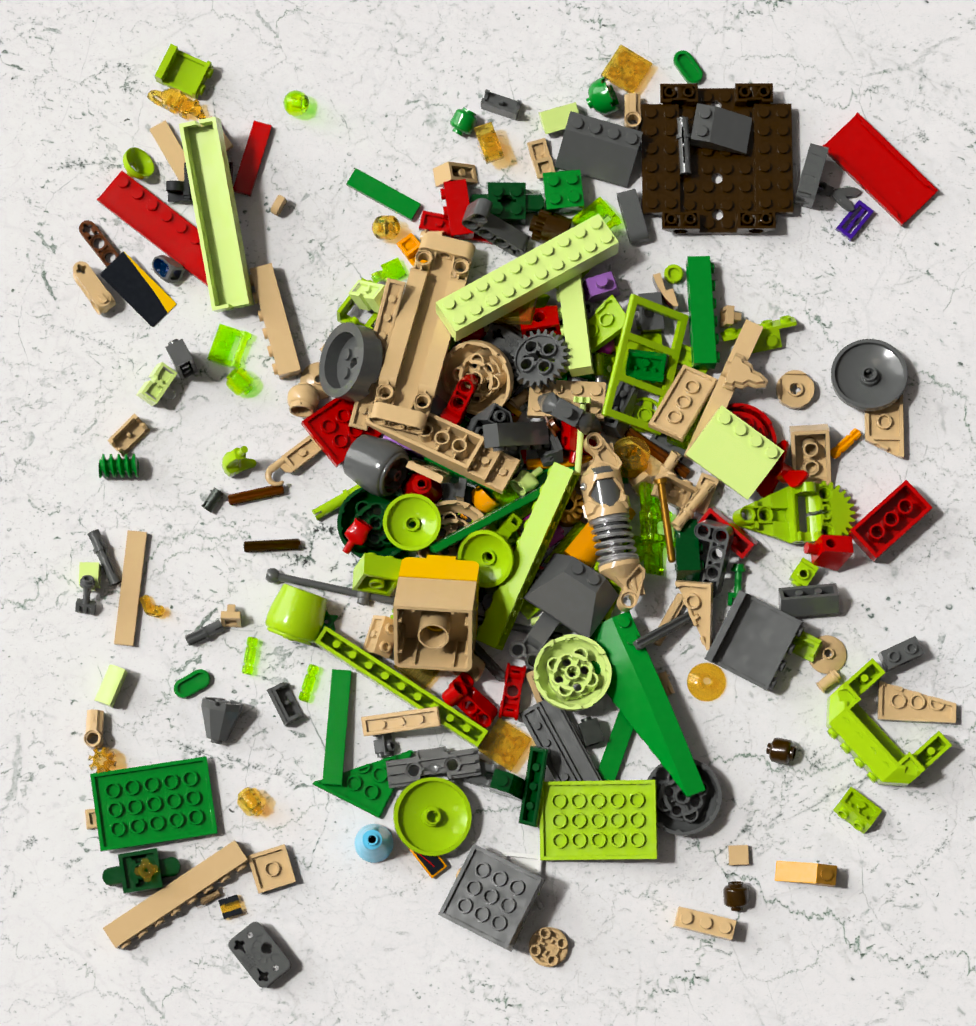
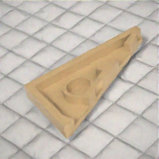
M677 580L675 585L679 587L684 598L682 599L683 603L688 608V613L694 627L696 626L699 631L702 644L706 650H709L712 645L713 583Z

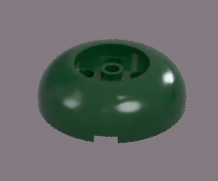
M361 487L344 500L339 509L337 519L338 533L344 546L348 542L344 533L354 522L355 517L365 520L372 527L365 543L362 546L355 544L351 550L352 554L359 558L364 553L370 552L380 556L394 557L402 551V549L397 548L388 540L383 528V516L386 508L394 499L402 494L395 491L391 496L377 497ZM375 508H380L381 514L375 515L373 513V510ZM378 522L380 526L378 528L373 527V523ZM414 522L409 523L410 528H414ZM372 535H378L379 540L377 542L371 541Z

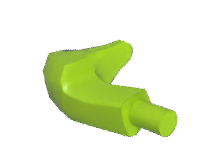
M246 446L235 448L224 455L221 466L227 476L232 477L256 466L257 462L254 459L246 458V453L248 452Z

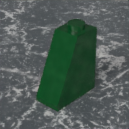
M495 768L489 787L490 792L522 802L525 780L515 774Z

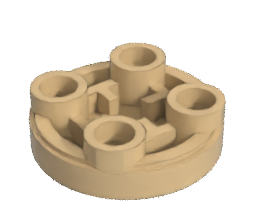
M544 927L537 930L529 942V953L532 959L544 967H553L560 964L568 952V941L564 934L556 928Z

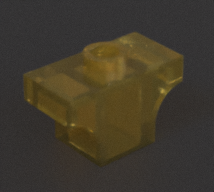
M492 122L474 127L477 144L486 164L503 159L504 154Z

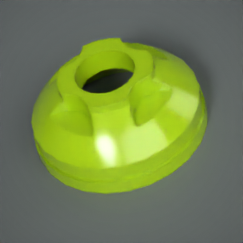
M132 147L123 155V165L130 177L147 179L153 174L154 163L145 151Z

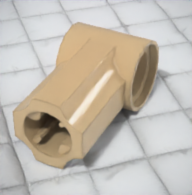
M637 93L625 94L624 127L638 131L641 127V95ZM635 120L637 121V123L631 125L628 123V121Z
M87 710L84 742L92 750L100 749L104 743V711ZM92 736H98V741L95 744L89 743Z

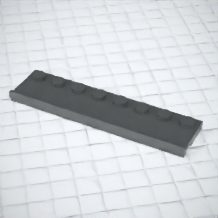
M544 699L519 713L536 746L549 749L547 766L555 781H603L565 710L552 706Z

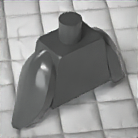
M553 392L542 394L538 397V404L543 413L550 414L575 427L584 435H589L592 432L600 433L602 431L601 424L595 414L582 410L558 397Z

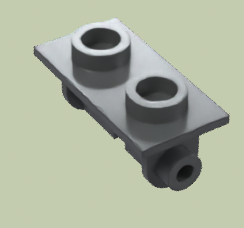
M391 733L373 735V737L380 736L379 740L373 741L377 758L394 756L395 745Z

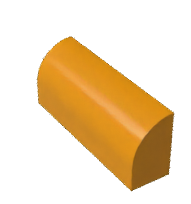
M632 508L629 509L630 520L636 515ZM587 523L566 548L564 554L573 556L590 568H593L597 559L601 557L595 555V553L601 549L594 548V545L599 542L592 541L593 537L597 535L591 534L594 528H591L589 523Z

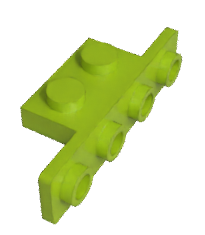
M786 315L780 317L779 320H764L761 324H758L763 326V330L752 354L782 347L779 329L796 326L797 321L795 318ZM742 328L725 329L724 332L720 333V337L723 341L737 339Z

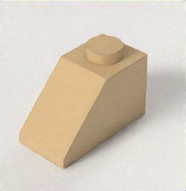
M446 162L433 168L436 187H443V182L466 179L467 185L478 183L475 165Z

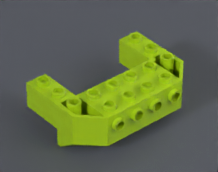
M872 658L827 699V733L834 740L836 738L839 740L842 750L846 754L850 753L855 758L853 760L860 769L864 768L868 772L867 777L873 783L907 786L948 750L952 744L938 731L913 754L909 752L904 755L858 704L861 700L860 696L886 673Z

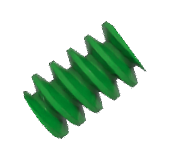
M102 454L99 460V478L102 477L103 473L106 478H109L111 473L113 478H117L118 473L121 478H124L126 472L129 478H132L134 473L137 478L139 477V461L135 454L132 455L131 459H129L128 454H125L124 459H121L120 454H117L116 459L113 458L112 454L109 455L108 459H106L105 454Z

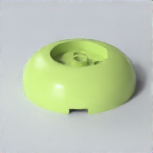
M567 634L554 640L552 639L544 645L535 660L534 681L539 693L549 704L561 710L580 711L595 705L603 698L611 682L612 670L606 652L598 643L582 635ZM569 660L571 664L565 667L562 662ZM591 661H596L600 665L601 672L599 675L595 674ZM582 667L588 668L589 672L587 674H582L580 669ZM573 673L575 676L570 677L569 674ZM562 677L563 683H557L555 678ZM575 684H579L581 686V690L576 691L573 688V686Z

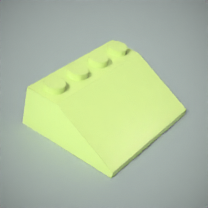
M721 406L685 455L748 500L773 468L784 450L724 406Z

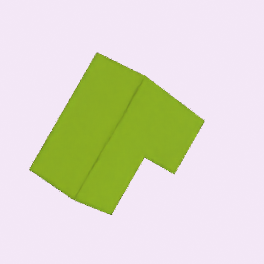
M513 513L501 522L496 532L508 540L510 535L519 528L523 520Z

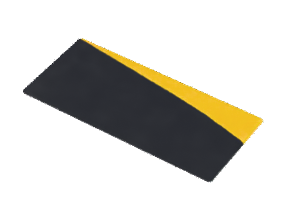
M124 251L100 273V276L151 327H154L176 305Z

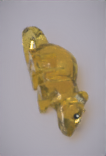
M170 88L162 92L158 90L148 92L147 98L151 102L171 113L178 111L179 116L183 119H187V114H192L200 120L206 119L197 99L194 101L188 99L179 89ZM154 96H156V97H158L159 99H161L162 102H160L159 100H157Z

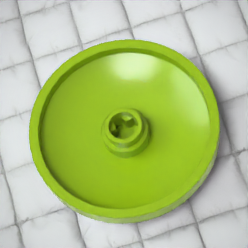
M438 777L422 778L409 784L397 798L393 811V823L400 840L410 850L426 856H439L456 849L466 838L472 820L470 803L464 792L451 781Z

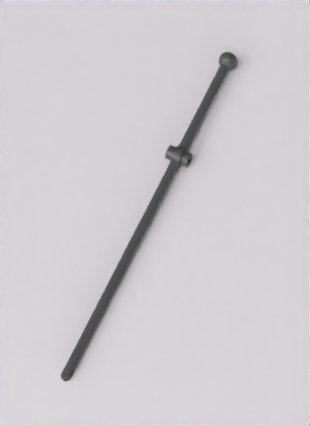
M275 568L268 569L266 573V580L270 583H275L278 580L357 597V604L368 606L371 600L394 604L395 597L356 591L348 587L282 574ZM478 615V623L482 624L485 617ZM514 623L512 630L529 633L533 627ZM554 631L550 638L556 639L562 637L563 634Z

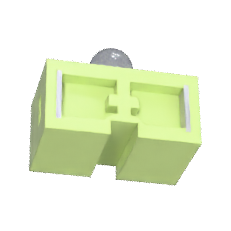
M358 280L348 294L359 309L373 310L378 313L386 281L380 280L377 283Z
M163 362L157 364L149 375L151 381L145 382L136 395L151 406L157 404L162 396L168 400L174 399L176 392L169 385L177 375V372Z

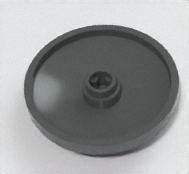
M862 339L848 344L837 354L831 368V383L836 395L846 405L861 411H877L891 406L903 394L908 380L907 365L902 354L892 345L876 339Z

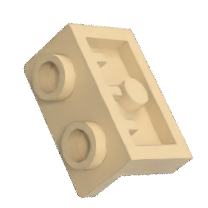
M373 615L362 650L368 654L389 658L394 645L393 619L387 616Z

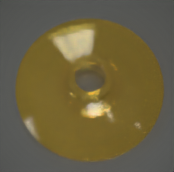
M711 663L696 665L687 677L689 692L693 697L701 701L715 700L725 689L726 679L724 673L718 666ZM709 678L710 684H704L703 679Z

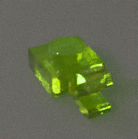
M398 257L382 264V271L371 274L374 283H379L387 278L398 280L406 276Z

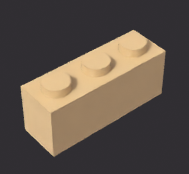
M679 906L673 927L731 941L736 920Z

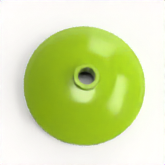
M405 494L394 499L386 508L383 516V528L388 540L397 548L405 551H419L425 549L436 540L441 528V517L438 508L429 498L420 494ZM415 522L416 526L414 528H410L409 523Z
M478 530L469 534L462 541L458 550V560L475 561L479 564V587L489 588L497 586L504 582L512 572L514 565L512 548L508 541L495 531ZM488 553L492 554V559L488 558Z

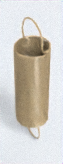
M217 889L202 897L200 902L204 906L220 897L221 894Z

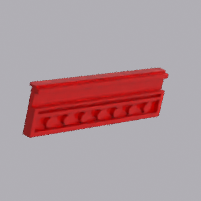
M121 171L96 200L163 253L181 264L185 270L208 287L198 229L129 175Z

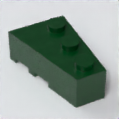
M689 519L681 531L673 528L676 581L699 582L700 572H704V562L700 560V555L703 554L702 543H699L694 533L697 519Z

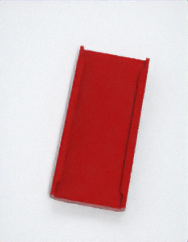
M858 112L823 145L829 148L827 154L901 226L916 214L938 191Z

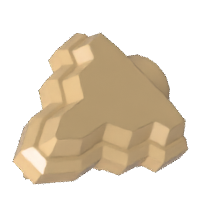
M737 352L732 362L726 361L721 376L725 377L723 388L728 390L735 388L743 390L746 387L754 389L766 388L768 380L760 372L755 371L753 365L745 360V356Z

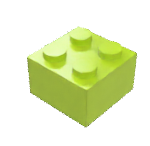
M372 552L364 553L353 569L352 590L390 596L397 586L402 559H396L393 556H380Z

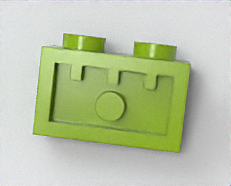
M853 787L848 789L833 809L840 818L845 819L863 834H865L882 812L878 806Z

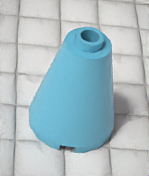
M368 824L358 831L354 843L355 850L367 862H381L392 852L393 837L386 827L380 824ZM371 838H376L374 843L369 842Z

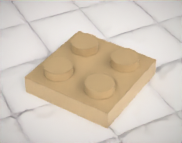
M285 844L247 856L258 894L296 882Z

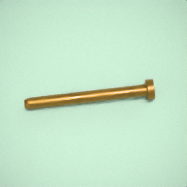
M667 478L654 479V484H657L668 561L669 563H674L676 558L665 488Z

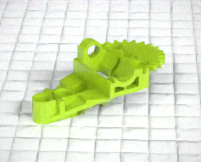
M822 481L821 484L803 482L798 488L785 487L736 510L732 518L737 526L787 543L805 544L806 542L815 543L823 535L822 529L826 535L843 534L847 536L849 533L846 529L850 530L853 528L849 522H855V519L850 517V515L856 513L850 510L854 504H848L851 497H844L846 490L839 492V485L833 488V482L826 485V481ZM819 491L822 492L823 499L820 497ZM798 496L805 497L806 514L821 513L806 517L807 532L800 531ZM742 512L746 515V520L743 519ZM760 513L763 514L764 520L760 518Z

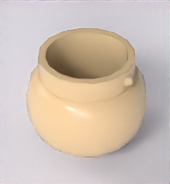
M301 382L289 390L287 403L290 407V413L298 417H309L314 413L319 403V394L311 384Z

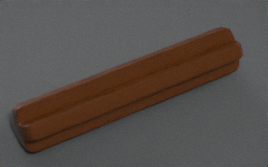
M283 484L280 486L271 485L228 495V501L230 505H236L284 494Z

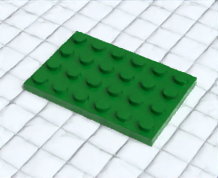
M207 756L90 774L101 852L218 834Z

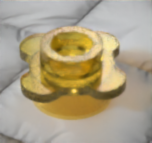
M144 858L141 860L140 866L135 868L134 872L136 875L143 877L145 882H150L154 873L158 872V866L152 865L149 859Z

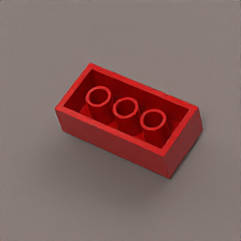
M905 480L850 529L848 535L852 536V540L874 562L925 517L933 507Z

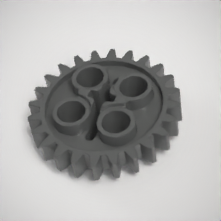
M538 329L535 335L532 331H530V337L523 335L524 341L517 340L519 346H513L516 352L510 353L513 359L509 360L512 365L514 378L520 384L523 383L526 388L530 385L533 390L536 388V385L542 390L543 384L549 388V382L551 381L556 384L555 378L562 379L560 373H567L564 366L570 365L567 359L571 358L568 353L570 349L566 346L565 340L559 334L556 335L554 331L549 333L547 329L544 330L543 334Z

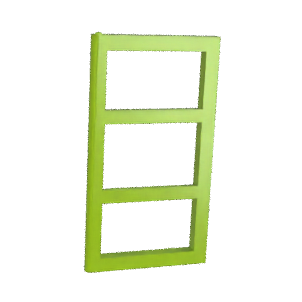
M630 294L601 415L651 434L661 435V432L648 427V422L612 409L618 381L658 395V408L674 381L689 318L688 315L635 294ZM637 305L677 321L671 348L630 333ZM628 340L655 351L666 353L669 356L662 388L621 373Z

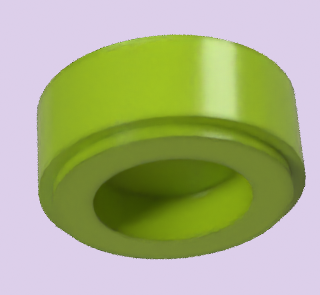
M672 264L665 269L664 278L668 283L677 284L682 280L683 270L680 266Z

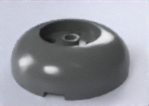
M695 759L693 760L706 790L691 797H686L684 801L679 800L678 796L685 794L661 764L651 772L647 779L656 780L657 826L667 833L679 836L696 834L707 828L715 820L720 810L722 791L719 780L707 765ZM667 788H671L673 790L672 796H667L665 794V790ZM694 798L699 801L697 807L691 805V800ZM679 806L681 813L675 814L673 807Z

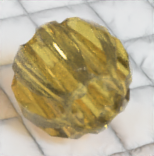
M104 746L100 752L98 747L93 750L95 755H89L88 761H93L89 765L90 770L93 771L97 768L96 773L103 772L104 770L106 772L111 771L109 769L110 766L116 767L117 761H111L112 758L116 757L114 751L108 753L109 748ZM101 757L107 759V761H104V765L98 762L101 760Z

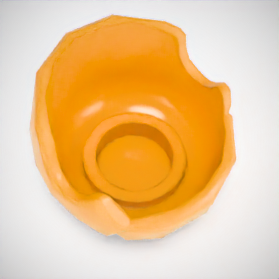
M480 486L472 490L471 500L479 511L489 513L500 505V503L496 502L495 498H490Z

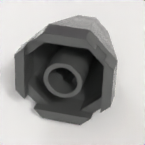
M216 697L202 698L201 708L206 737L211 739V743L222 744V741L228 740L243 711L244 703L235 700L227 701L224 698Z

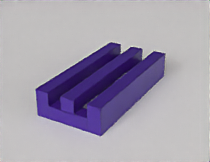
M858 200L854 205V211L849 212L837 226L836 231L842 233L841 235L846 236L851 241L873 214L874 210ZM859 206L862 207L860 212L855 216V218L844 230L842 227L845 225V223L854 214V212L858 209ZM867 211L868 213L851 234L848 233L862 214Z

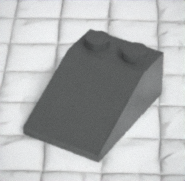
M697 103L690 146L746 155L752 118L717 106Z

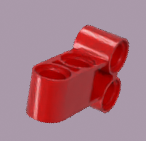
M467 374L458 382L447 407L444 408L440 415L441 418L460 426L467 413L466 409L478 387L476 376ZM464 381L469 382L472 388H467ZM456 398H461L464 404H459Z
M462 672L449 684V688L442 693V698L447 705H457L474 722L483 728H487L497 716V708L473 686L474 680L468 673Z

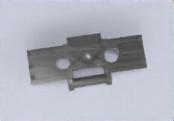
M446 746L418 750V756L386 761L389 789L408 786L414 781L429 777L428 775L447 774L449 781L454 784V779L481 775L478 748L448 752ZM456 760L458 762L457 769L449 770L448 762ZM418 766L420 769L419 774L411 776L409 774L410 767Z

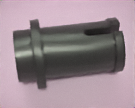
M215 487L213 490H210L211 493L203 505H201L210 513H212L219 500L223 499L222 496L224 494Z

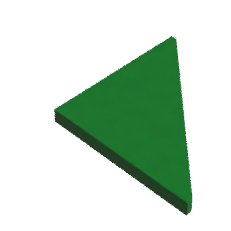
M409 750L343 772L342 786L323 785V779L314 781L313 785L380 819L395 789H389L386 761L411 758L413 751Z

